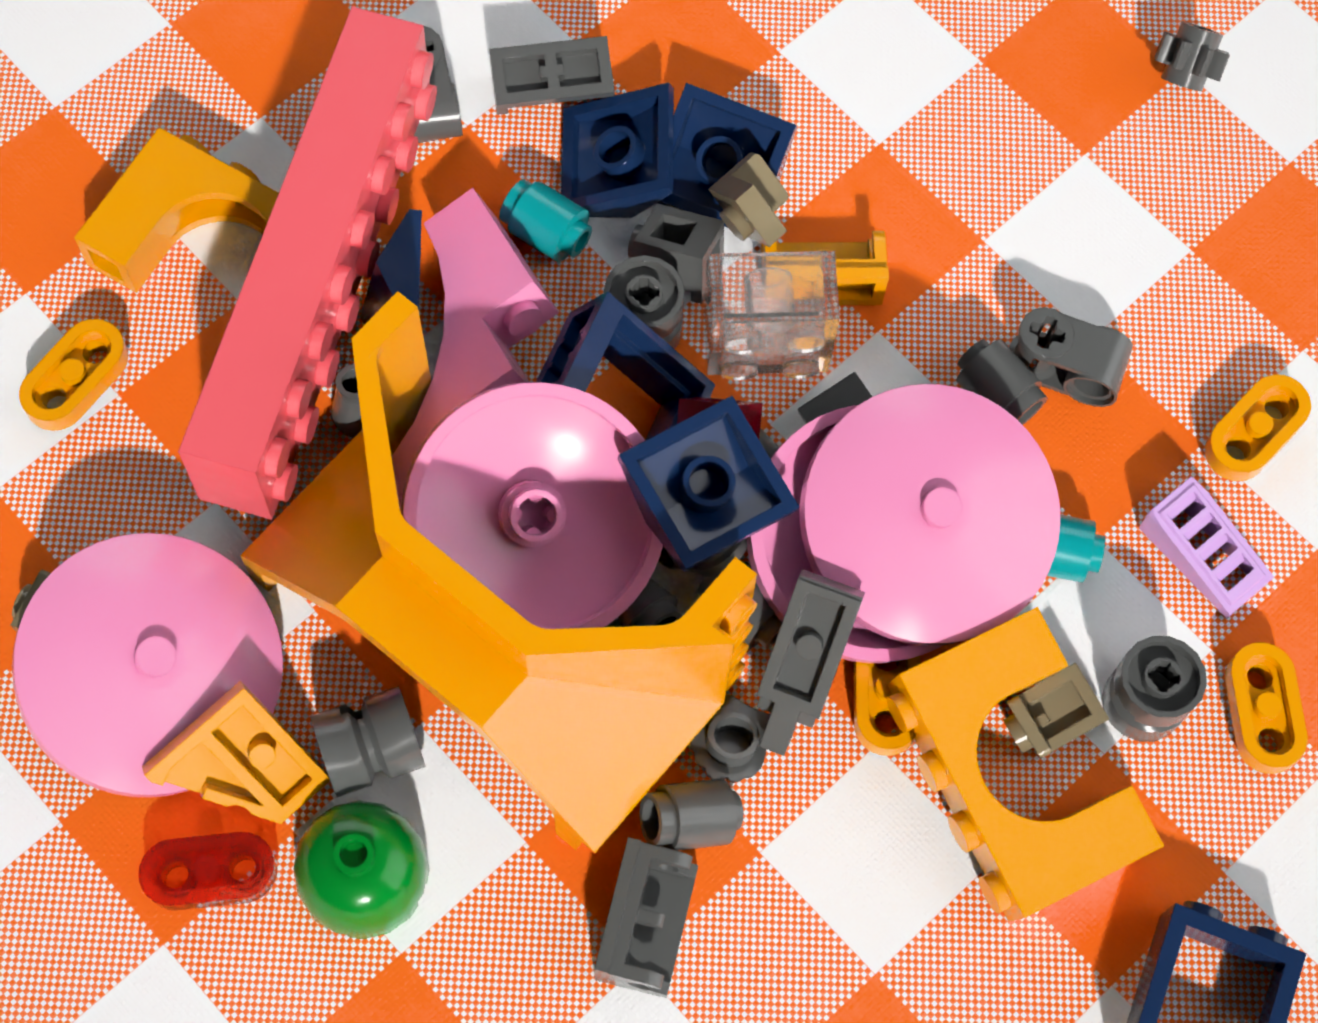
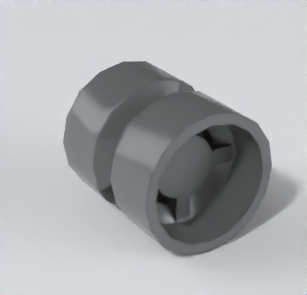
M651 256L631 257L616 265L606 278L604 293L607 291L611 293L675 349L680 342L683 324L685 291L681 276L672 265L660 258Z
M1151 636L1137 642L1126 653L1118 667L1107 679L1102 693L1103 709L1109 717L1110 724L1123 736L1139 742H1155L1169 736L1202 700L1207 686L1206 668L1198 653L1188 644L1170 636Z
M399 686L364 697L361 710L355 712L344 704L310 716L319 749L337 797L372 786L375 773L382 771L392 779L426 767Z

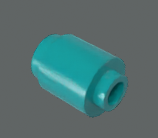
M522 179L517 182L507 194L500 209L499 218L508 225L510 234L556 262H561L568 256L577 257L587 245L592 234V227L588 225L589 211L540 181L532 184Z
M1060 514L1059 541L1047 576L1083 583L1088 571L1099 572L1103 560L1106 537L1095 534V521Z

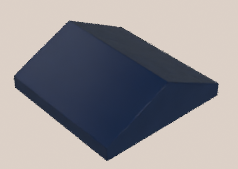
M669 82L563 108L561 194L587 209L589 217L633 218L673 193L674 88Z
M686 83L674 113L673 193L660 202L681 210L722 220L719 213L723 209L708 189L751 152L759 154L780 182L797 125Z
M408 210L377 259L360 314L364 325L397 291L414 303L419 310L422 210Z
M733 396L619 454L617 458L646 524L684 572L791 515L800 508Z

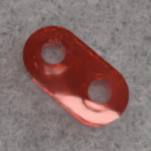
M231 832L161 841L152 846L142 858L138 878L143 892L154 904L166 910L178 911L254 902L266 895L274 885L278 865L273 851L260 836L250 832ZM243 860L255 862V872L249 879L239 881L233 878V870L239 862ZM177 867L187 868L188 878L182 886L177 888L167 886L166 878L172 869Z

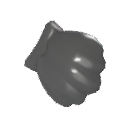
M726 694L721 709L714 714L691 741V749L694 752L697 765L705 768L710 779H727L732 783H736L744 778L755 776L761 769L765 759L766 749L759 746L771 714L754 709L733 695Z

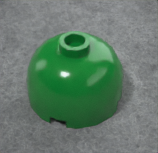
M360 800L333 806L314 819L298 843L293 867L298 896L314 920L335 933L345 934L350 938L367 939L388 934L410 919L419 906L418 901L424 894L425 884L428 882L430 871L424 843L409 820L384 804Z

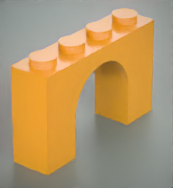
M159 127L74 236V239L87 266L137 293L174 243L196 227L213 222H235L249 226L263 235L279 192L262 184L259 178L244 165L237 162H231L228 165L211 156L207 148L193 137L181 135L178 138Z
M1038 607L899 674L887 684L892 694L887 697V705L895 723L904 733L910 730L913 731L915 741L922 752V755L917 757L921 774L932 791H942L953 813L948 816V824L956 842L964 852H973L984 873L983 876L979 877L982 893L990 907L997 914L1004 912L1008 922L1026 918L1164 847L1133 786L1113 792L1060 820L1036 821L1021 817L1005 808L994 798L985 785L978 767L977 741L982 724L989 712L1000 701L1053 676L1069 666Z

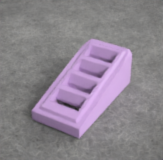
M1193 476L1189 477L1147 514L1139 527L1149 540L1226 619L1274 578L1273 574L1216 501ZM1185 511L1191 520L1179 529L1172 520ZM1200 530H1203L1210 538L1195 550L1189 540ZM1221 548L1228 557L1211 571L1204 561ZM1239 566L1246 576L1227 591L1220 581Z

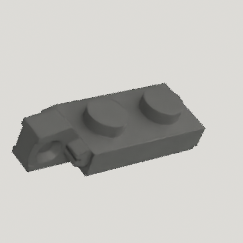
M802 569L756 695L760 697L757 707L771 712L759 747L784 756L797 722L812 728L816 718L819 719L863 601L864 591Z

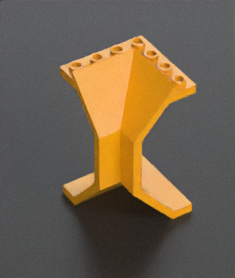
M397 291L351 338L362 430L240 556L249 576L266 591L269 592L279 583L340 617L471 725L549 808L554 815L556 834L575 850L584 843L596 853L724 704L726 692L743 672L745 664L741 662V659L749 648V645L745 643V639L753 628L749 618L757 607V603L753 600L757 573L734 557L680 619L666 625L545 629L527 621L413 528L400 512L392 455L412 426L432 380L418 307Z

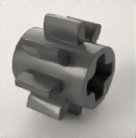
M1185 21L1181 22L1177 35L1164 31L1154 57L1155 61L1165 64L1161 78L1173 84L1201 92L1207 78L1220 82L1230 57L1229 52L1219 49L1223 34Z

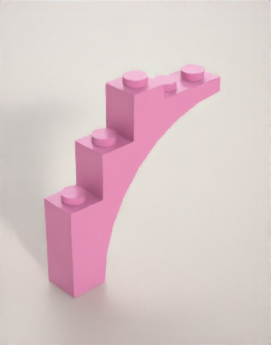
M474 188L468 190L424 222V226L439 258L445 292L443 337L433 379L412 426L392 455L400 512L407 473L415 454L429 432L445 415L469 398L499 386L529 382L509 348L526 336L533 334L541 325L559 313L499 219Z

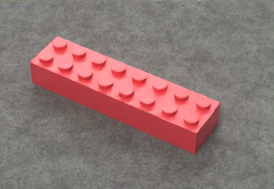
M351 7L178 450L200 500L272 520L279 500L287 502L293 493L298 475V465L293 464L300 443L309 444L314 436L319 418V408L315 407L321 387L329 388L335 379L340 359V353L335 349L341 332H350L354 327L360 305V297L356 295L362 276L366 278L372 276L379 256L380 244L376 241L381 224L390 225L396 213L399 189L395 188L401 171L409 173L416 158L418 137L414 135L419 121H428L435 106L437 87L430 84L434 56L433 53L426 51L424 25Z

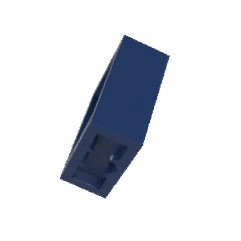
M608 291L569 313L536 382L560 384L586 392L602 357L606 358L661 405L645 441L677 424L679 399L710 397L715 387L711 380Z
M1185 901L1183 906L1175 903L1159 917L1126 1023H1157L1183 936L1273 970L1258 1023H1287L1307 953L1288 947V939L1274 930L1259 926H1249L1247 930L1226 923L1222 921L1223 914L1209 905L1194 901Z

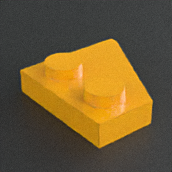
M241 681L142 766L144 776L152 783L163 786L167 782L200 793L201 798L226 807L238 805L249 810L251 815L282 824L330 781L327 771Z

